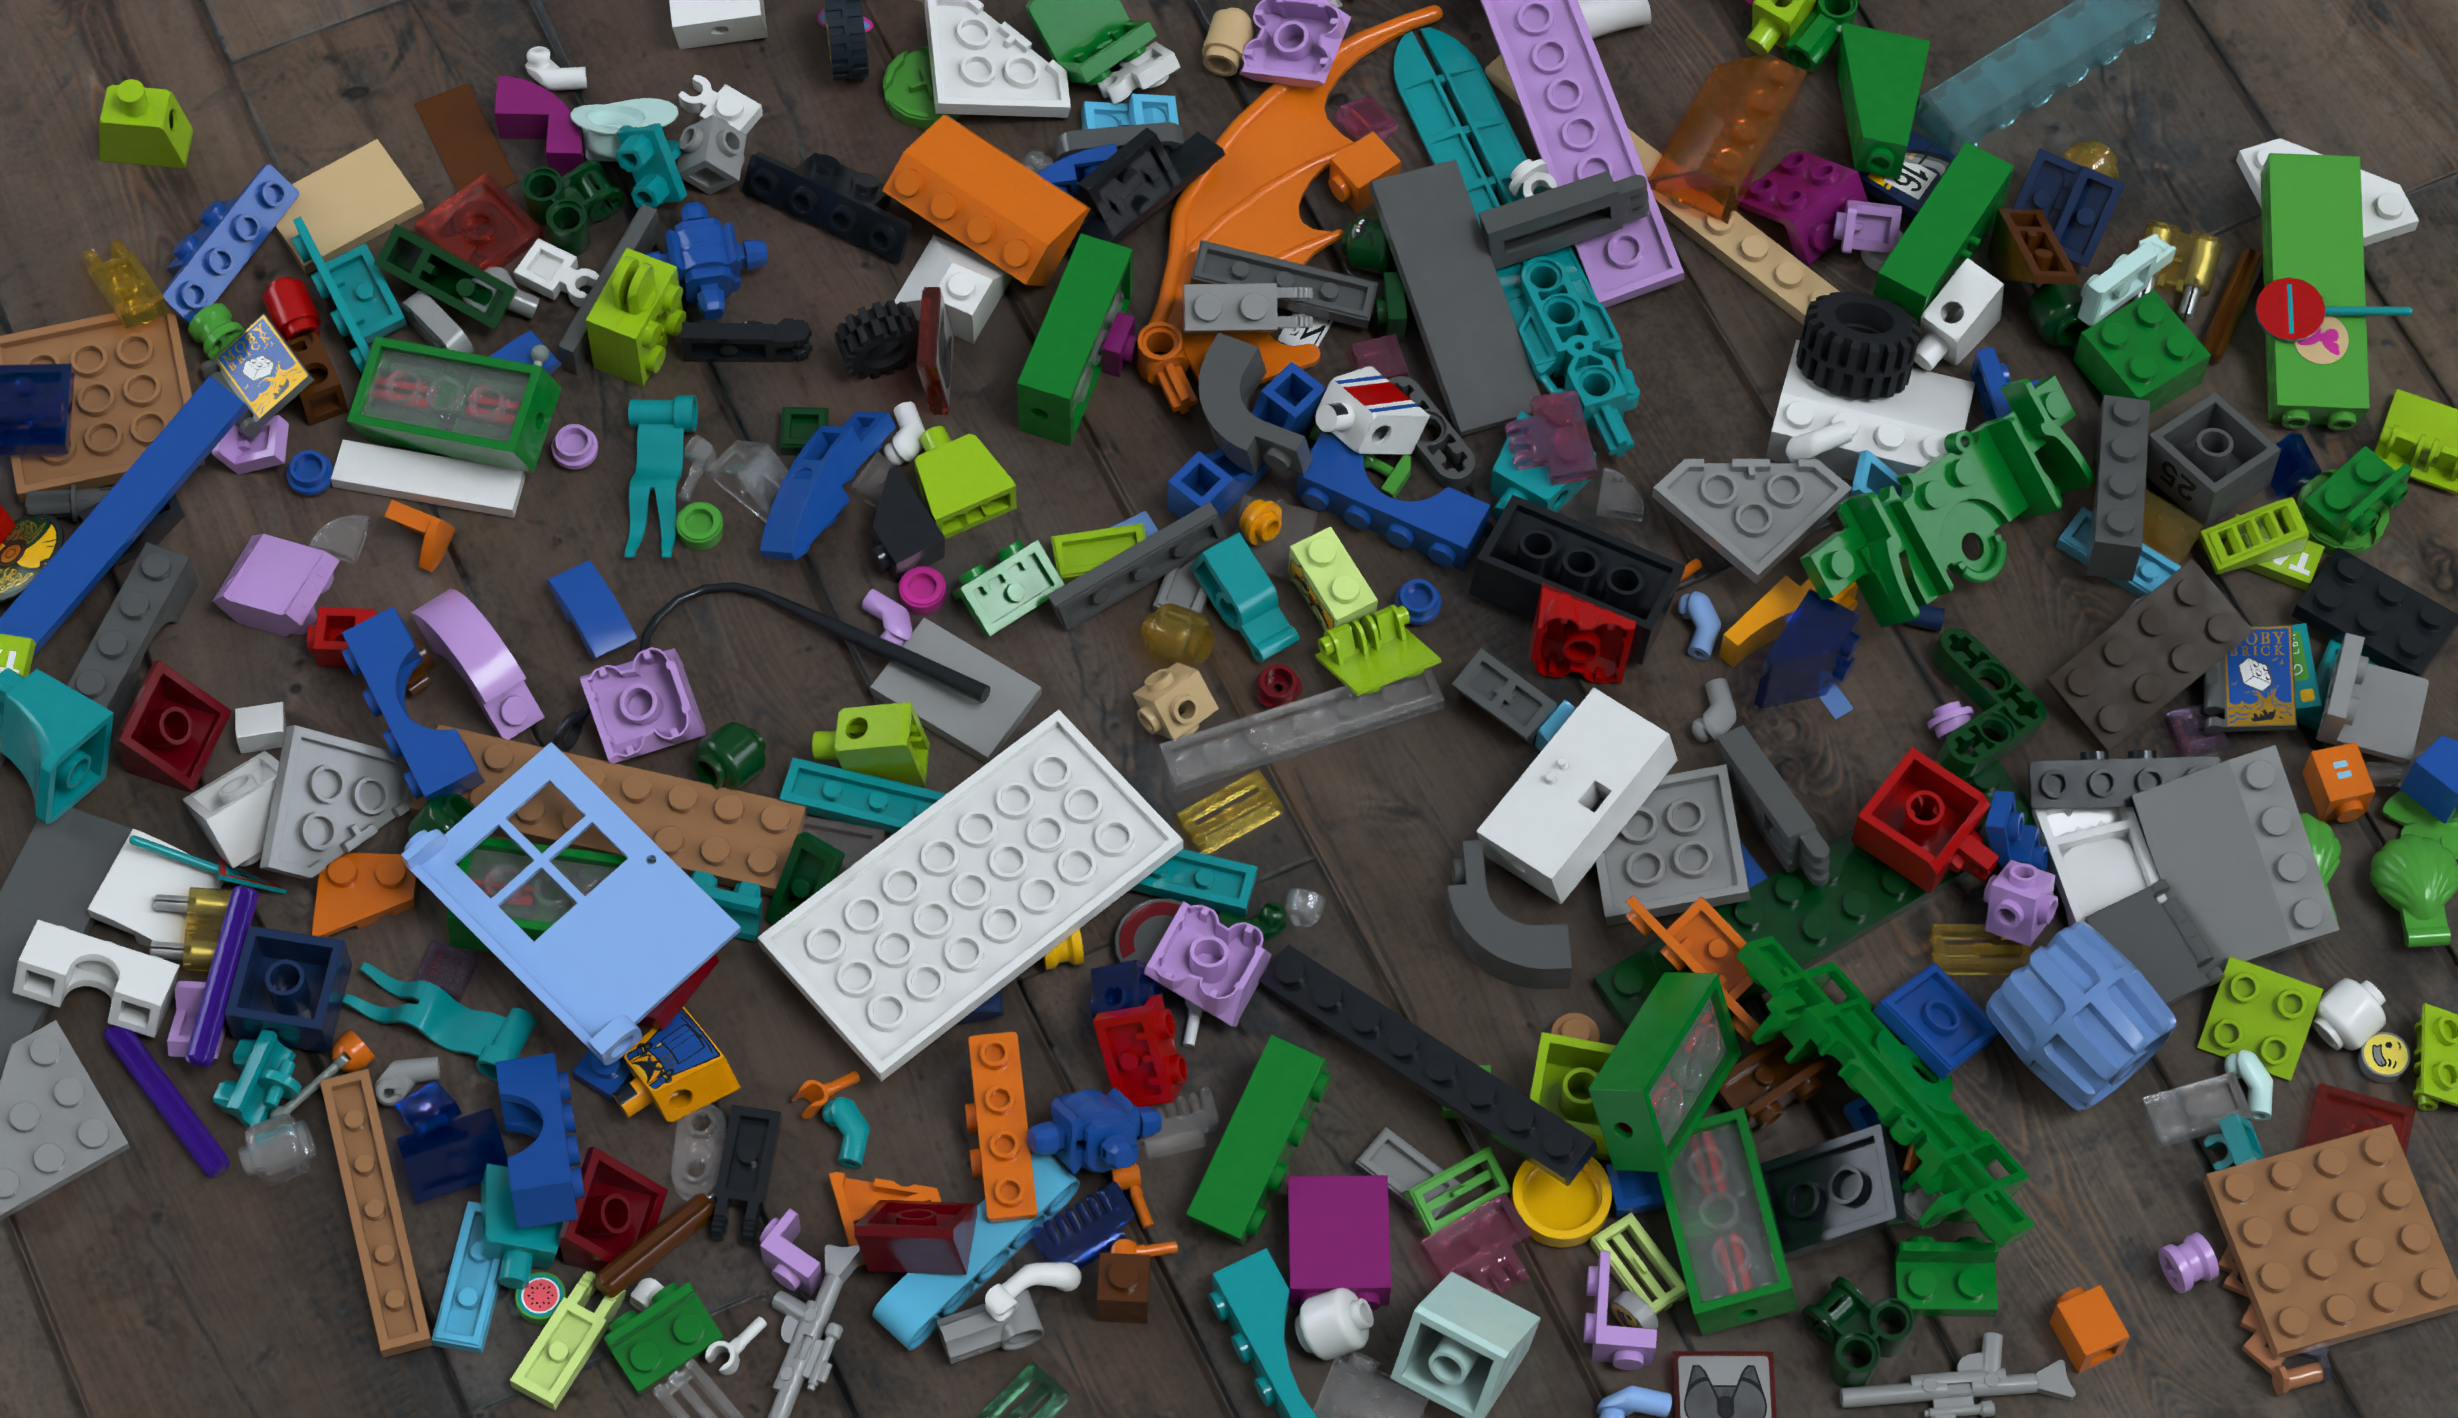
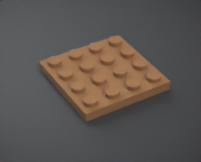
M164 303L0 336V400L15 486L20 504L25 503L26 493L29 491L71 489V484H76L77 489L97 488L116 484L193 396L178 317ZM205 459L199 466L206 465Z
M2392 1124L2205 1175L2203 1180L2204 1186L2274 1360L2458 1311L2457 1278Z

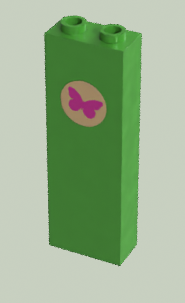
M2269 153L2260 172L2264 287L2277 279L2296 278L2314 286L2322 296L2325 306L2366 307L2360 156ZM2324 316L2322 325L2314 335L2306 340L2297 342L2280 341L2265 332L2268 423H2282V426L2291 429L2304 428L2309 424L2328 425L2333 430H2349L2361 425L2370 409L2366 316Z

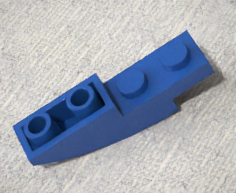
M856 411L842 427H819L794 460L772 504L760 546V553L763 558L796 560L808 552L810 544L817 536L837 520L839 512L850 502L842 486L855 477L856 470L870 455L881 449L883 441L896 428L889 413Z

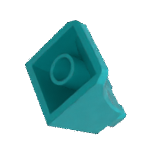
M6 668L0 673V752L14 763L27 780L35 800L36 817L46 824H51L106 779L114 712L39 669L34 670L25 678L12 669Z

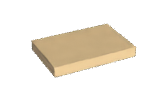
M376 139L293 183L292 185L299 191V196L276 224L274 230L307 275L317 268L312 259L303 263L291 239L299 235L293 222L294 219L301 216L324 262H328L387 232L395 224L399 225L425 210L422 200L379 140Z

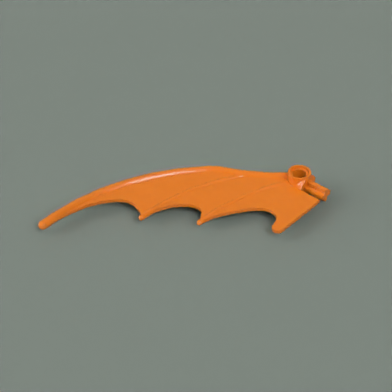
M1431 5L1403 14L1342 40L1326 82L1322 86L1308 88L1272 84L1230 123L1215 142L1223 148L1226 155L1212 165L1206 173L1200 175L1183 189L1171 214L1168 258L1157 304L1148 325L1140 331L1137 340L1138 373L1150 384L1161 386L1173 412L1179 411L1180 414L1189 412L1191 406L1198 404L1196 395L1185 372L1190 365L1199 384V375L1204 357L1217 334L1183 335L1182 288L1184 284H1190L1200 240L1306 265L1315 254L1329 245L1342 240L1343 230L1337 229L1331 232L1312 229L1304 224L1299 216V206L1302 197L1311 182L1330 166V159L1355 143L1343 136L1327 119L1325 105L1328 95L1339 79L1361 58L1411 30L1441 20L1443 11L1440 6ZM1269 333L1224 334L1259 347L1267 371L1260 384L1273 380L1290 362L1295 363L1303 370L1316 365L1320 361V349L1314 344L1285 345L1273 339ZM1159 351H1160V352H1165V353H1167V354L1157 355V354H1154V352H1159Z

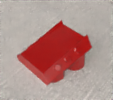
M1541 582L1540 595L1531 630L1530 660L1535 662L1537 672L1545 677L1560 678L1572 671L1582 674L1586 680L1593 683L1607 684L1616 682L1622 684L1636 621Z

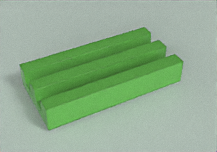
M1489 1146L1405 1190L1403 1194L1407 1201L1411 1200L1414 1206L1412 1212L1416 1219L1420 1218L1423 1224L1421 1230L1426 1237L1511 1192L1512 1189ZM1484 1161L1487 1167L1486 1170L1431 1200L1425 1201L1422 1194ZM1490 1179H1493L1496 1187L1436 1220L1434 1219L1431 1211Z

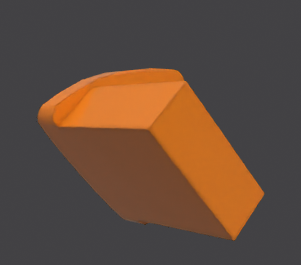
M391 500L384 517L398 526L424 536L419 568L432 573L443 559L456 528L442 519Z

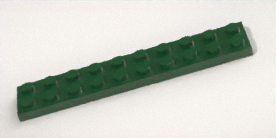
M1999 761L1994 762L1972 777L1960 778L1982 792L1990 804L1992 803L1995 790L2014 792L2017 812H2023L2024 825L2036 826L2029 800ZM1984 825L1978 834L1984 838L1982 844L1992 851ZM1853 829L1827 844L1830 848L1829 882L1826 885H1813L1801 868L1789 874L1784 868L1749 888L1751 900L1720 905L1714 909L1746 942L1772 935L1803 970H1806L1970 874L1963 870H1960L1959 873L1949 870L1932 894H1930L1851 842ZM1661 939L1594 977V988L1625 1032L1663 973L1679 972L1661 954L1660 950L1666 945ZM1686 966L1680 973L1693 972ZM1754 982L1735 1001L1742 1007L1768 991Z

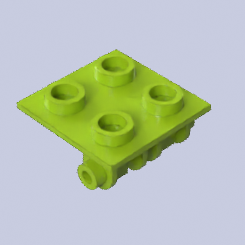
M2396 389L2374 453L2395 471L2406 463L2413 469L2409 478L2458 495V409Z
M1394 604L1372 613L1373 618L1369 614L1362 616V626L1354 619L1349 624L1346 623L1325 631L1324 637L1318 639V646L1321 652L1315 654V658L1356 696L1375 693L1387 684L1404 677L1417 676L1424 672L1425 669L1441 663L1440 657L1404 627L1405 624L1410 623L1407 609L1403 605L1396 607Z
M2229 956L2225 970H2223L2225 977L2218 984V990L2197 1048L2224 1058L2230 1053L2239 1054L2241 1050L2251 1051L2256 1054L2269 1074L2291 1081L2324 989Z
M2424 1003L2422 1004L2420 1020L2414 1025V1031L2417 1034V1049L2414 1051V1059L2418 1062L2414 1064L2413 1071L2419 1077L2416 1078V1090L2413 1091V1099L2418 1102V1108L2424 1111L2436 1110L2438 1102L2441 1101L2458 1107V1014Z

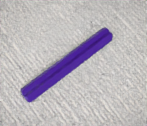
M236 886L231 893L185 1056L186 1062L190 1065L209 1068L214 1059L248 926H251L259 898L258 892L254 889Z
M116 1025L107 1027L103 1033L106 1042L206 1176L215 1178L226 1171L230 1166L227 1155L134 1031Z

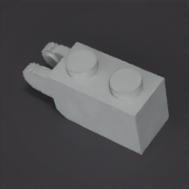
M1277 283L1184 284L1182 288L1183 335L1218 334V332L1222 334L1275 333L1278 329L1312 328V316H1307L1306 314L1278 316L1277 300L1306 301L1313 298V288L1277 287Z

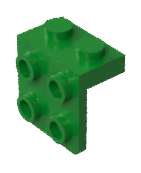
M1030 0L1026 5V11L1052 59L1067 70L1068 82L1087 83L1088 86H1092L1103 81L1111 75L1109 68L1121 60L1128 62L1139 57L1146 51L1145 44L1157 37L1149 21L1130 20L1120 0Z

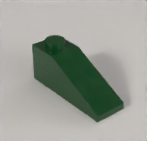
M398 224L394 225L374 265L494 330H497L518 290L440 245Z

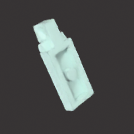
M2157 234L2139 241L2136 250L2129 255L2122 254L2116 259L2111 268L2101 275L2094 274L2087 280L2080 294L2083 300L2078 318L2089 326H2093L2149 286L2151 276L2173 261L2176 247L2160 239Z

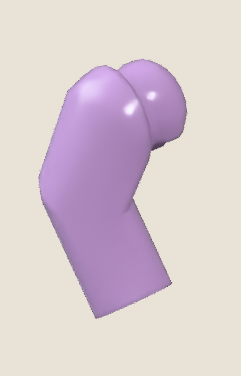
M871 589L863 600L862 609L883 621L885 631L881 634V638L902 646L906 640L910 639L913 632L909 612L899 603L879 591Z

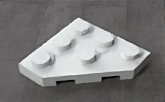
M979 0L924 1L935 114L1068 118L1071 104L1067 70L1054 60L1048 63L1031 49L1032 43L1005 21L1000 24L983 11L984 4Z
M2279 138L2240 150L2236 161L2261 207L2260 172L2269 153L2322 154ZM2361 170L2363 246L2415 231L2419 219L2400 184Z

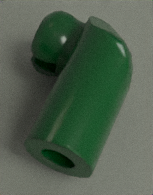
M1270 902L1264 905L1260 914L1248 920L1221 910L1218 918L1219 923L1228 928L1242 922L1258 927L1263 934L1264 943L1281 935L1286 928L1285 919L1287 913L1282 905Z

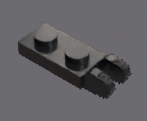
M784 318L777 325L763 324L753 320L742 323H717L707 319L696 322H682L683 362L775 363L794 362L795 360L804 362L805 359H808L811 351H813L809 341L810 337H812V330H810L808 322L799 319L794 320L793 318Z
M732 1105L714 1192L716 1206L712 1222L711 1239L724 1240L728 1231L730 1206L747 1208L745 1220L741 1227L742 1244L754 1245L759 1226L760 1210L765 1208L782 1123L780 1111Z

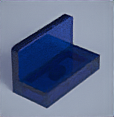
M485 1109L397 1138L416 1203L481 1183L487 1163L508 1167V1156L492 1109Z

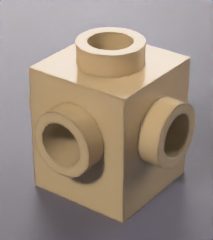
M1178 662L1168 669H1161L1149 675L1144 682L1145 685L1133 693L1140 707L1137 711V716L1144 728L1151 734L1156 733L1174 741L1192 735L1199 728L1201 721L1219 709L1199 670Z

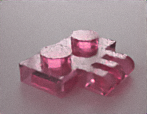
M1577 390L1531 397L1530 408L1533 417L1514 420L1505 424L1506 436L1512 438L1508 442L1510 452L1516 454L1512 458L1515 469L1524 470L1546 466L1551 486L1597 478L1598 468Z
M1505 1192L1422 1240L1419 1246L1441 1282L1452 1271L1463 1278L1467 1276L1471 1282L1494 1293L1487 1281L1491 1277L1500 1292L1504 1293L1512 1288V1284L1504 1269L1508 1268L1518 1283L1529 1278L1527 1270L1513 1249L1529 1240L1532 1233Z

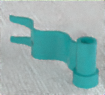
M676 395L675 400L630 399L629 425L630 427H638L636 470L629 486L630 531L625 549V558H635L636 551L643 540L647 525L648 503L651 490H655L661 526L662 558H672L677 532L676 489L683 471L684 432H696L698 403L696 395Z
M363 962L359 971L368 976L379 987L392 996L401 999H414L419 1003H407L393 1008L380 1007L347 993L341 1003L351 1007L370 1020L382 1024L397 1022L408 1024L445 1050L478 1057L475 1064L478 1071L495 1082H498L495 1062L518 1059L537 1024V1019L531 1013L521 1008H512L507 1018L492 1012L476 1011L456 1002L448 993L431 982L423 980L411 982L396 980L366 962Z

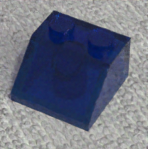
M1809 589L1764 660L1754 704L1763 709L1825 696L1836 680L1844 683L1856 661V658L1852 656L1862 637L1856 634L1860 615L1829 598L1821 600L1817 592Z

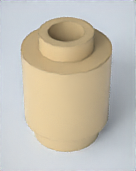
M1231 7L1219 10L1213 15L1202 48L1203 64L1210 72L1219 76H1233L1243 66L1242 55L1244 47L1253 39L1256 30L1254 21L1245 11Z

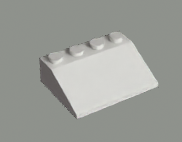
M1796 340L1774 419L1766 459L1780 463H1790L1785 452L1788 442L1793 437L1844 420L1851 432L1852 442L1815 456V459L1821 461L1837 476L1853 480L1860 451L1864 450L1870 451L1898 475L1914 474L1937 456L1948 453L1944 446V440L1948 434L1965 430L1975 382L1912 367L1909 383L1905 386V390L1901 393H1894L1893 397L1878 398V400L1849 398L1831 393L1829 390L1813 384L1812 380L1806 379L1802 374V370L1796 364V355L1800 342Z

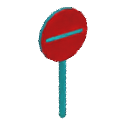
M2288 277L2277 279L2264 287L2257 298L2255 312L2258 323L2267 334L2280 341L2297 342L2306 340L2314 335L2322 325L2324 316H2410L2413 314V309L2411 307L2325 306L2322 296L2314 286L2304 280Z

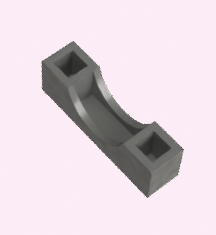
M2110 395L2103 396L2094 429L2092 465L2097 466L2094 506L2087 543L2086 575L2133 581L2143 542L2150 401Z
M146 542L67 684L68 687L114 712L111 740L114 739L134 702L138 671L149 644L166 623L178 622L198 586L189 557Z

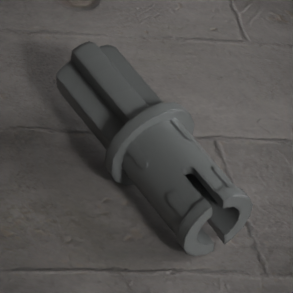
M71 484V489L29 491L25 497L26 514H47L54 518L72 517L73 522H78L79 517H81L79 511L101 502L113 487L77 489L76 484Z

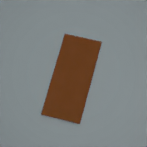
M468 83L414 103L463 203L518 182Z

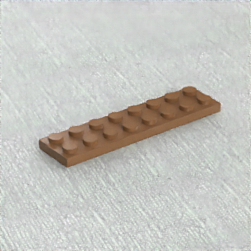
M438 724L436 729H456L459 732L485 780L483 784L461 794L475 808L544 748ZM562 752L689 877L695 870L713 874L718 879L719 885L735 888L736 884L745 881L758 884L761 887V894L774 895L796 835L802 833L807 817L805 806L743 791L730 790L725 787L716 790L711 784L616 763L610 764L607 761ZM549 783L514 813L508 821L531 843L551 846L584 816ZM415 796L412 797L409 806L412 816H415L427 802L424 796L416 799ZM594 825L589 827L567 847L624 856ZM500 827L492 833L509 837Z

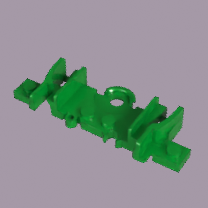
M2056 376L2043 378L2035 385H2032L2029 379L2024 378L2005 383L2001 386L2000 389L2012 412L1983 422L1971 432L1961 430L1948 434L1944 440V446L1948 453L1937 456L1914 474L1907 473L1897 476L1896 479L1902 488L1901 497L1896 493L1894 486L1879 489L1878 496L1874 492L1851 496L1842 501L1837 506V514L1845 529L1833 533L1799 559L1821 600L1833 598L1856 581L1880 627L1913 621L1920 616L1918 607L1928 605L1939 595L1948 594L1954 590V585L1946 572L1948 568L1957 577L1971 583L1988 582L2001 572L2006 561L2007 543L2002 541L2001 534H1995V529L2004 523H2009L2019 514H2021L2023 519L2056 512L2062 507L2061 503L2063 500L2060 494L2086 488L2096 482V478L2086 460L2071 439L2060 428L2076 416ZM1968 533L1973 534L1980 545V554L1975 561L1968 559L1962 550V540Z
M1772 935L1747 942L1736 957L1746 967L1748 976L1773 996L1766 1003L1771 1014L1751 1036V1040L1756 1045L1785 1036L1794 1046L1784 1057L1788 1064L1819 1054L1821 1056L1829 1054L1842 1064L1843 1067L1837 1074L1844 1078L1846 1084L1854 1092L1862 1095L1877 1111V1117L1880 1122L1890 1127L1889 1132L1893 1139L1904 1146H1908L1911 1143L1914 1146L1916 1155L1923 1162L1901 1186V1189L1905 1193H1909L1923 1188L1929 1196L1938 1192L1944 1194L1939 1196L1916 1223L1924 1229L1942 1221H1977L1979 1231L1987 1239L1996 1242L2000 1248L2023 1239L2033 1229L2035 1224L2012 1200V1197L2030 1176L1988 1130L1981 1132L1950 1098L1953 1092V1082L1950 1075L1942 1081L1907 1045H1902L1872 1013L1875 1006L1834 962L1804 971ZM1831 979L1847 995L1841 1004L1835 1005L1822 991ZM1914 1068L1920 1071L1930 1082L1923 1079ZM1997 1160L2010 1175L1994 1180L1987 1172V1169Z

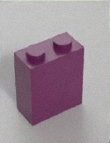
M1388 1175L1288 1176L1289 1307L1301 1308L1306 1299L1336 1288L1351 1290L1358 1299H1365L1372 1311L1379 1309L1380 1306H1389L1391 1267Z

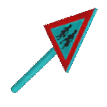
M135 835L129 838L130 844L216 874L218 875V880L283 894L288 892L287 889L240 866L232 868L220 856L218 857L217 864Z

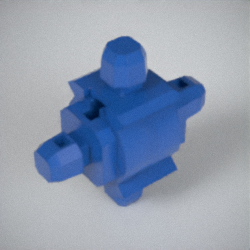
M691 202L683 205L681 222L675 226V231L669 229L665 233V254H660L659 251L645 254L677 267L679 286L683 288L682 296L685 295L686 301L690 303H697L700 314L707 320L721 318L725 311V299L731 295V290L736 292L741 288V267H746L747 270L762 267L768 263L765 241L752 239L743 240L742 244H737L734 225L727 222L721 226L720 220L714 217L709 218L706 207L700 202Z
M1116 1087L1108 1095L1096 1089H1084L1076 1093L1056 1096L1051 1103L1053 1123L1048 1121L1036 1124L1027 1131V1145L1033 1153L1038 1155L1053 1154L1074 1175L1081 1167L1091 1172H1106L1111 1169L1126 1168L1132 1164L1134 1165L1138 1158L1139 1146L1136 1144L1137 1139L1142 1140L1159 1133L1162 1129V1117L1152 1107H1136Z

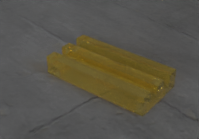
M1258 769L1178 812L1177 822L1181 828L1184 827L1186 829L1187 837L1191 843L1194 842L1196 844L1198 853L1207 855L1283 814L1284 805ZM1254 788H1259L1260 792L1240 803L1227 807L1221 813L1199 825H1196L1194 822ZM1268 802L1266 805H1264V806H1262V807L1256 809L1255 811H1253V812H1251V813L1245 815L1244 817H1242V818H1240V819H1238V820L1232 822L1231 824H1229V825H1227V826L1221 828L1220 830H1218V831H1216V832L1210 834L1209 836L1204 837L1205 835L1211 833L1212 831H1214V830H1216V829L1222 827L1223 825H1225V824H1227V823L1233 821L1234 819H1236V818H1238V817H1240V816L1246 814L1247 812H1249V811H1251V810L1257 808L1258 806H1260V805H1262V804Z
M1932 924L1930 930L1931 940L1933 941L1932 957H1934V962L1947 975H2009L2013 970L2024 967L2030 962L2031 946L2029 947L2021 943L2020 945H1992V943L1944 945V940H2010L1985 931L1986 924Z

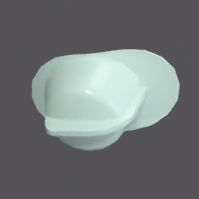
M653 98L631 99L605 105H583L574 108L570 113L571 120L582 127L583 151L586 159L596 161H618L615 153L621 147V143L616 132L622 126L644 127L660 123L661 127H664L675 121L679 115L677 106L671 102Z

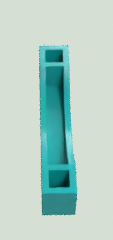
M1267 1248L1213 1273L1212 1293L1208 1294L1209 1302L1219 1321L1227 1319L1235 1335L1231 1336V1341L1243 1364L1251 1362L1258 1375V1378L1254 1379L1255 1387L1265 1406L1274 1405L1280 1418H1318L1300 1393L1289 1367L1284 1341V1328L1289 1306L1290 1290Z

